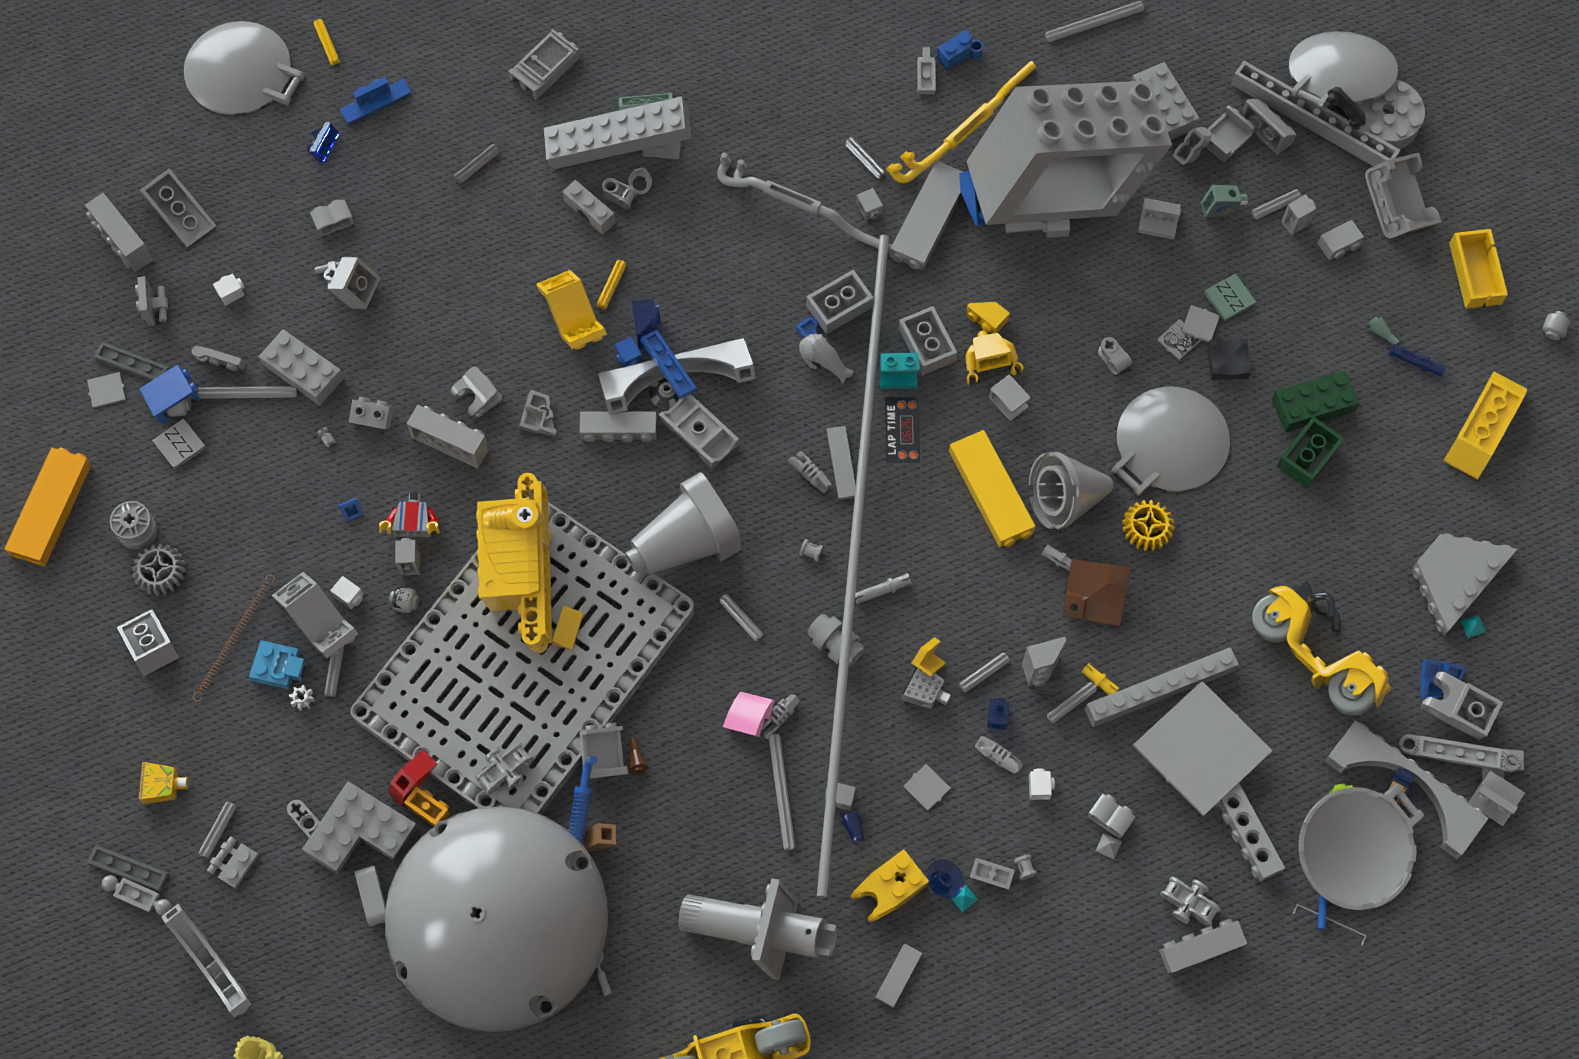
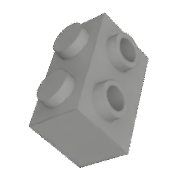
M359 397L357 400H352L349 422L390 429L394 406L388 405L387 401L377 400V403L370 402V398Z

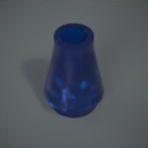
M857 811L842 816V824L852 838V841L856 842L864 839L861 817Z

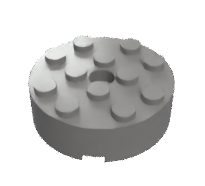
M1397 79L1393 87L1383 96L1375 100L1371 98L1363 100V103L1356 104L1366 115V123L1360 127L1398 149L1408 146L1415 139L1425 117V107L1420 95L1410 85Z

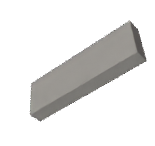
M904 943L875 998L894 1008L922 953Z

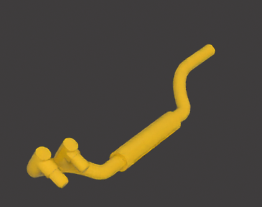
M1030 61L999 90L988 104L984 103L944 139V143L923 161L916 162L913 152H904L900 158L911 169L907 174L900 173L902 165L899 163H892L886 170L899 183L904 184L914 180L949 150H954L993 114V110L1003 102L1004 98L1036 69V65Z

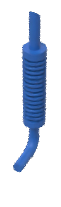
M595 756L588 757L584 762L580 787H575L574 791L576 793L574 795L575 799H573L575 803H572L574 805L572 809L574 810L571 811L573 815L570 816L572 817L570 821L572 822L569 823L571 827L568 828L570 829L568 832L581 844L585 842L583 841L585 840L583 836H586L584 832H586L585 828H587V825L585 824L588 823L586 820H588L587 816H589V813L587 812L590 810L588 809L590 808L588 804H591L589 800L592 798L590 796H592L593 789L588 788L592 766L598 761Z

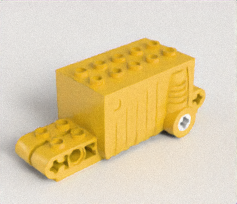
M524 473L518 479L515 499L477 502L478 596L491 612L518 610V614L521 615V623H518L519 634H522L523 641L534 653H543L547 649L548 643H552L549 546L552 539V531L549 527L548 491L543 483L537 480L535 475Z

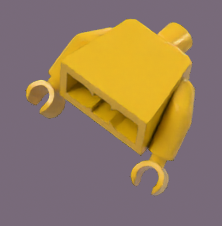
M980 331L977 337L973 339V345L969 347L966 353L967 371L969 370L967 383L969 385V378L971 377L976 379V384L978 382V376L974 370L981 372L1011 365L1012 361L1013 366L1010 370L1012 375H1016L1014 367L1019 368L1020 373L1023 371V365L1017 361L1018 356L1014 345L1002 338L998 333L988 334L987 331Z

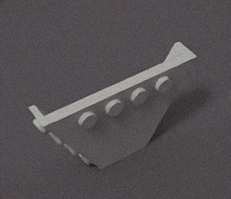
M1440 534L1413 566V575L1420 582V591L1423 597L1427 598L1429 603L1428 609L1432 615L1434 614L1436 627L1439 632H1442L1443 636L1447 634L1517 549L1509 545H1494L1489 541H1473L1472 538L1468 537L1458 538L1452 534Z

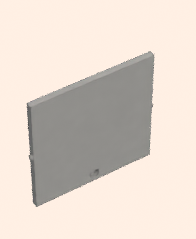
M1202 681L1133 744V747L1166 779V782L1170 783L1202 816L1209 812L1273 751L1239 718L1238 714H1235Z

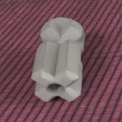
M323 427L317 433L319 436H322L321 438L326 447H330L335 444V440L331 433H327V427Z

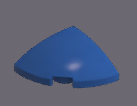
M1423 659L1421 698L1433 697L1436 699L1444 696L1442 689L1434 684V678L1438 672H1445L1461 681L1466 667Z

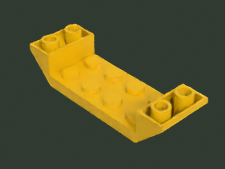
M1493 371L1457 439L1446 455L1444 462L1478 480L1525 397L1527 389Z

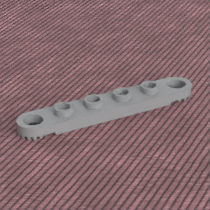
M1412 734L1404 735L1399 741L1401 752L1410 756L1506 772H1515L1522 764V758L1518 753L1498 748ZM1406 740H1411L1415 743V747L1409 750L1403 746V743ZM1514 757L1517 760V764L1512 767L1508 766L1505 763V759Z

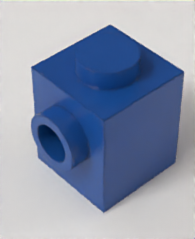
M632 337L615 344L617 353L615 357L619 365L623 364L624 367L642 362V354Z

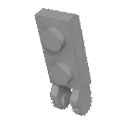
M194 346L191 351L193 356L201 362L209 361V363L215 366L220 364L226 365V368L232 371H237V369L244 371L246 366L241 358L209 348Z

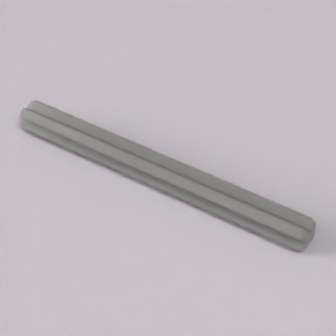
M1138 1L1048 31L1045 37L1048 42H1052L1144 10V4L1142 1Z
M295 386L199 387V392L197 393L200 399L297 397V388Z
M779 734L770 735L769 744L784 850H793L795 848L781 739Z

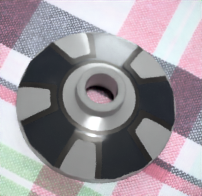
M666 378L651 384L649 387L650 400L659 408L670 409L680 399ZM669 387L670 390L664 391V388Z

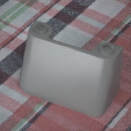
M1419 153L1385 161L1366 171V182L1383 234L1387 238H1394L1441 222L1439 213L1434 207L1425 208L1415 177V174L1422 169V160Z

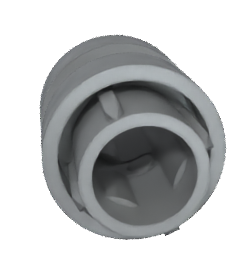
M821 614L809 627L808 635L813 638L812 644L820 651L826 648L830 650L828 657L838 665L843 623L835 616L829 618L827 615ZM853 631L851 635L849 667L864 652V646L859 643L860 637Z

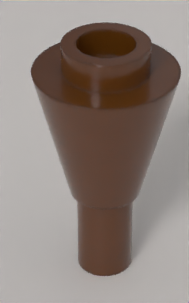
M632 738L629 740L631 749L629 772L634 775H641L648 769V765L638 749L637 739Z

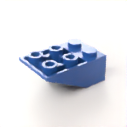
M970 171L959 173L960 191L975 225H986Z

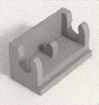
M976 858L970 877L1009 890L1015 870Z

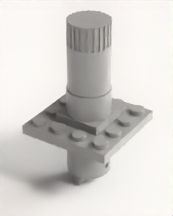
M771 879V883L767 885V899L762 907L688 894L683 899L679 911L678 922L681 931L752 945V960L770 978L780 980L786 952L818 958L820 955L831 956L837 941L836 925L827 924L823 918L796 914L798 900L778 879Z

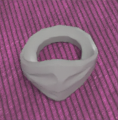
M638 168L630 174L628 184L633 187V180L637 176L645 178L646 188L638 191V195H644L651 188L652 177L645 168Z

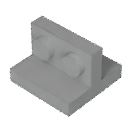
M1145 198L1138 233L1174 239L1181 205Z
M1489 770L1468 804L1474 808L1481 809L1486 816L1504 826L1510 815L1514 814L1517 810V805L1525 792Z

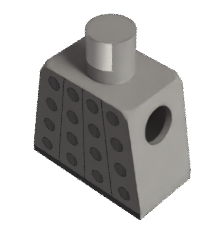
M916 667L902 693L901 700L932 709L935 701L947 705L951 694L941 690L944 685V680L935 673L930 677Z

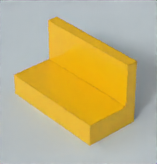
M935 637L920 648L912 661L913 665L930 677L946 663L933 654L941 642Z

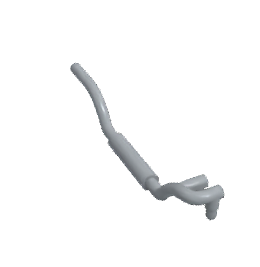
M727 153L721 154V164L718 167L717 177L722 184L731 187H756L763 190V193L812 214H821L830 218L838 227L853 238L879 249V239L856 229L836 211L823 206L822 202L769 180L765 182L755 177L742 178L748 167L742 159L737 161L734 177L727 176L726 172L732 161ZM888 243V252H887V253L890 254V249H891L892 244H889V243Z

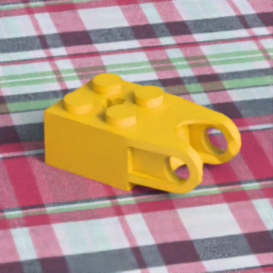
M903 849L871 873L854 890L850 897L855 900L868 895L876 899L878 905L872 914L868 916L869 922H874L897 910L925 889L929 881ZM898 876H899V877H903V878H904V880H903L904 882H903V883H902L901 881L896 882V878H897Z

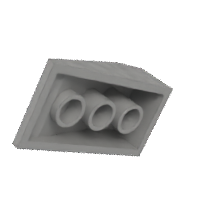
M170 168L140 189V195L187 248L216 227L215 223Z

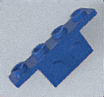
M383 77L353 92L356 102L340 109V112L347 124H351L412 93L404 79L389 85L387 79Z

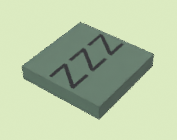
M1236 274L1206 289L1204 292L1224 322L1256 304L1255 299Z

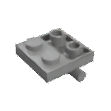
M138 277V285H135L137 296H139V301H136L138 313L141 312L142 320H145L148 326H156L155 313L159 312V321L166 322L168 299L165 297V287L158 286V297H154V292L146 277Z

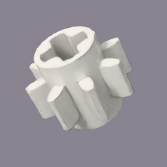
M304 685L298 689L294 687L295 691L293 694H289V697L293 700L291 705L293 707L298 705L299 711L304 707L310 709V702L315 701L310 696L313 694V691L311 689L306 691Z

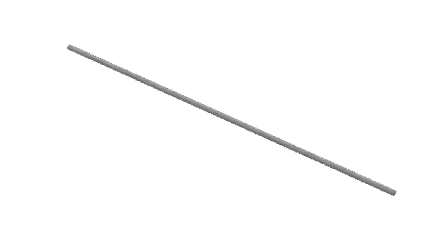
M881 235L879 239L817 887V897L823 899L827 898L889 242L887 235Z

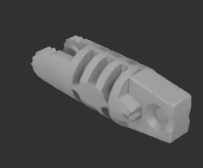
M800 451L797 453V457L789 459V463L807 481H810L811 485L822 493L830 489L831 482L815 464H812L813 462L803 452Z
M790 694L786 699H782L772 709L770 718L764 720L762 729L769 723H772L764 733L766 739H769L770 735H773L795 711V706L800 702L795 695Z
M984 736L980 737L977 741L975 748L1001 768L1004 767L1012 773H1018L1023 768V763L998 743Z

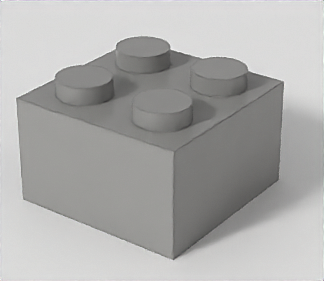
M342 257L327 289L350 308L367 309L381 277L358 257Z

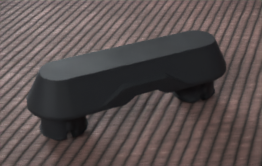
M1334 87L1328 91L1327 102L1330 105L1340 106L1344 110V113L1351 120L1349 125L1352 129L1358 130L1360 126L1365 125V113L1340 87Z

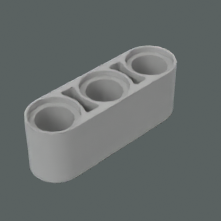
M375 865L355 871L369 927L384 923L386 903Z

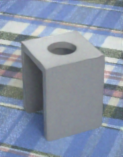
M1008 375L991 388L989 399L1012 421L1028 408L1026 402L1030 400V396Z

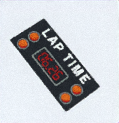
M885 397L886 462L920 463L919 398Z

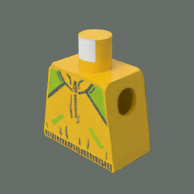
M142 762L139 800L143 804L176 799L177 789H188V778L178 777V771L174 767Z

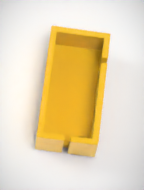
M1491 229L1454 233L1449 244L1465 309L1482 307L1484 303L1485 306L1502 305L1508 294L1496 247H1493L1495 243Z

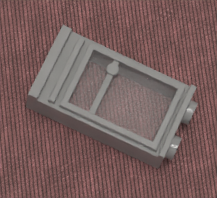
M552 29L534 49L513 69L509 70L510 80L512 82L515 79L519 80L521 88L523 90L527 88L532 90L533 98L537 100L580 58L579 48L573 42L567 41L562 33H557Z

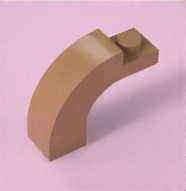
M597 823L585 828L586 832L584 833H586V836H583L585 837V840H583L585 842L582 845H584L588 852L604 850L616 845V825Z

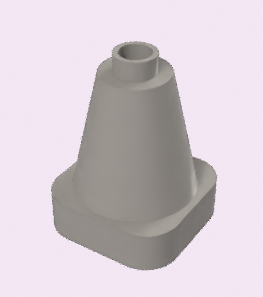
M700 472L680 483L681 495L630 541L633 549L627 551L625 555L636 573L645 569L648 574H653L711 555H715L722 562L741 551L738 528L703 473Z

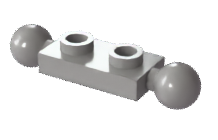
M112 875L106 876L102 880V887L105 891L111 892L115 890L113 895L115 898L148 913H151L153 908H155L156 912L163 916L172 909V905L168 900L162 899L158 901L159 893L130 880L122 878L121 882L118 883L117 878Z

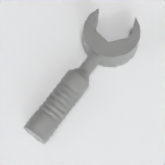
M602 952L596 967L598 971L597 977L604 996H608L612 992L605 972L600 967L604 959Z

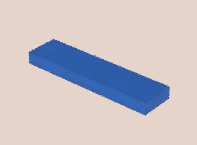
M658 330L641 337L642 344L680 400L696 392V386Z

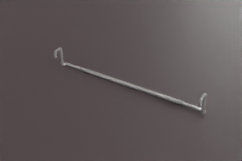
M1299 904L1296 905V907H1295V909H1294V912H1293V914H1295V910H1296L1297 906H1300V907H1302V908H1304V909H1306V910H1308V911H1310V912L1315 913V914L1318 915L1317 912H1315V911H1313V910H1311V909L1305 908V907H1303V906H1301V905H1299ZM1326 917V919H1328V920H1330V921H1332V922H1334V923H1336V924H1339V925H1341V926H1343V927H1345V928H1347V929H1349V930H1352V931H1354V932H1357V933H1359V934L1365 936L1361 945L1364 944V940H1365V938H1366V935H1364V934H1362V933H1360V932H1358V931H1356V930H1354V929H1352V928H1350V927H1348V926H1345V925H1343V924H1341V923H1339V922H1337V921H1335V920H1332V919Z

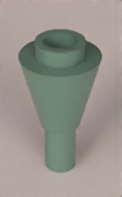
M1375 316L1368 323L1371 326L1368 330L1384 339L1386 338L1393 346L1399 342L1391 333L1382 316L1380 318Z

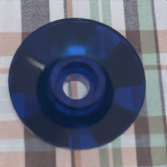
M945 859L936 860L927 869L926 878L929 881L928 885L936 895L942 898H953L962 891L964 878L960 869L953 862Z

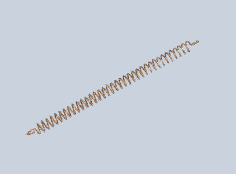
M267 577L265 578V582H263V585H261V587H267L264 583L269 584L266 581ZM233 633V635H230L231 638H228L229 641H227V644H225V647H223V650H224V648H226V649H228V650L231 651V649H229L226 645L231 646L228 642L233 643L230 639L235 640V639L232 637V636L237 637L234 633ZM206 677V679H203L204 682H201L202 685H199L200 688H201V686H203V687H205V688H208V687H206V686L203 684V683L208 684L205 680L210 681V680Z

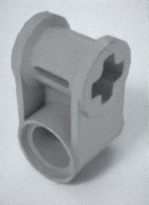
M613 178L605 179L602 184L604 198L624 209H630V203L638 195V191L635 188Z
M1107 337L1102 340L1098 354L1113 374L1117 375L1132 365L1130 356L1114 338Z

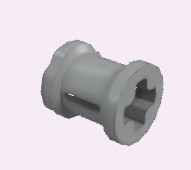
M805 539L799 555L809 556L818 562L823 546H817Z
M1030 854L1014 860V863L1018 865L1021 880L1037 875V871L1033 869Z

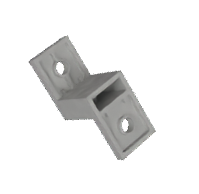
M304 572L272 595L288 612L311 644L326 658L336 655L342 646L353 642L355 636L358 635L355 628L343 619L319 585Z

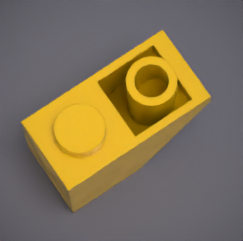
M996 302L969 303L966 309L967 317L973 322L976 321L984 331L991 334L997 333L1008 322L1010 315L1007 310Z

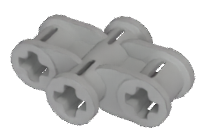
M521 742L513 745L503 755L500 753L499 747L486 755L485 760L491 764L476 775L475 780L481 782L487 794L493 793L505 782L508 783L507 787L509 789H513L522 782L524 777L517 772L526 767L533 760V757L528 755L522 748Z
M1170 877V883L1160 895L1178 907L1177 910L1173 911V916L1186 924L1190 921L1189 917L1193 916L1202 924L1211 926V921L1216 913L1221 911V908L1203 896L1204 893L1209 891V888L1198 880H1193L1192 887L1190 888L1179 879Z

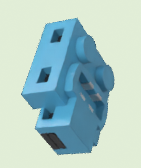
M261 640L249 678L254 682L290 689L292 680L301 682L307 663L303 658H300L301 653L299 649Z

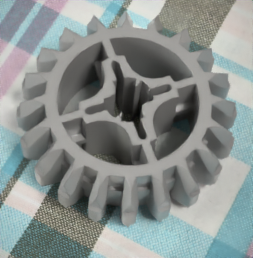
M159 544L158 548L152 545L151 550L144 548L145 553H138L140 559H134L136 566L132 567V570L135 572L132 576L136 579L135 583L137 586H140L142 591L147 590V593L150 595L154 592L155 595L159 596L160 591L166 595V589L174 592L172 586L174 584L180 586L178 580H184L182 574L186 573L183 567L185 562L182 560V555L175 548L171 549L169 545H166L165 548L162 544ZM164 557L171 559L173 566L165 564ZM145 573L153 575L154 582L145 579Z

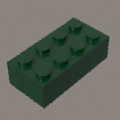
M1346 370L1276 390L1271 399L1285 432L1305 427L1313 417L1322 422L1353 413L1360 404Z

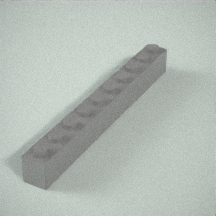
M1246 61L1242 62L1234 74L1231 85L1255 99L1258 98L1269 107L1372 166L1395 159L1400 152V149L1361 127L1358 130L1352 129L1349 125L1351 121L1328 108L1324 110L1319 109L1317 105L1301 97L1292 96L1291 91L1293 88Z

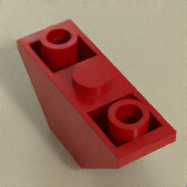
M425 750L421 751L394 777L390 783L388 794L403 808L405 806L404 801L416 786L419 788L438 763Z

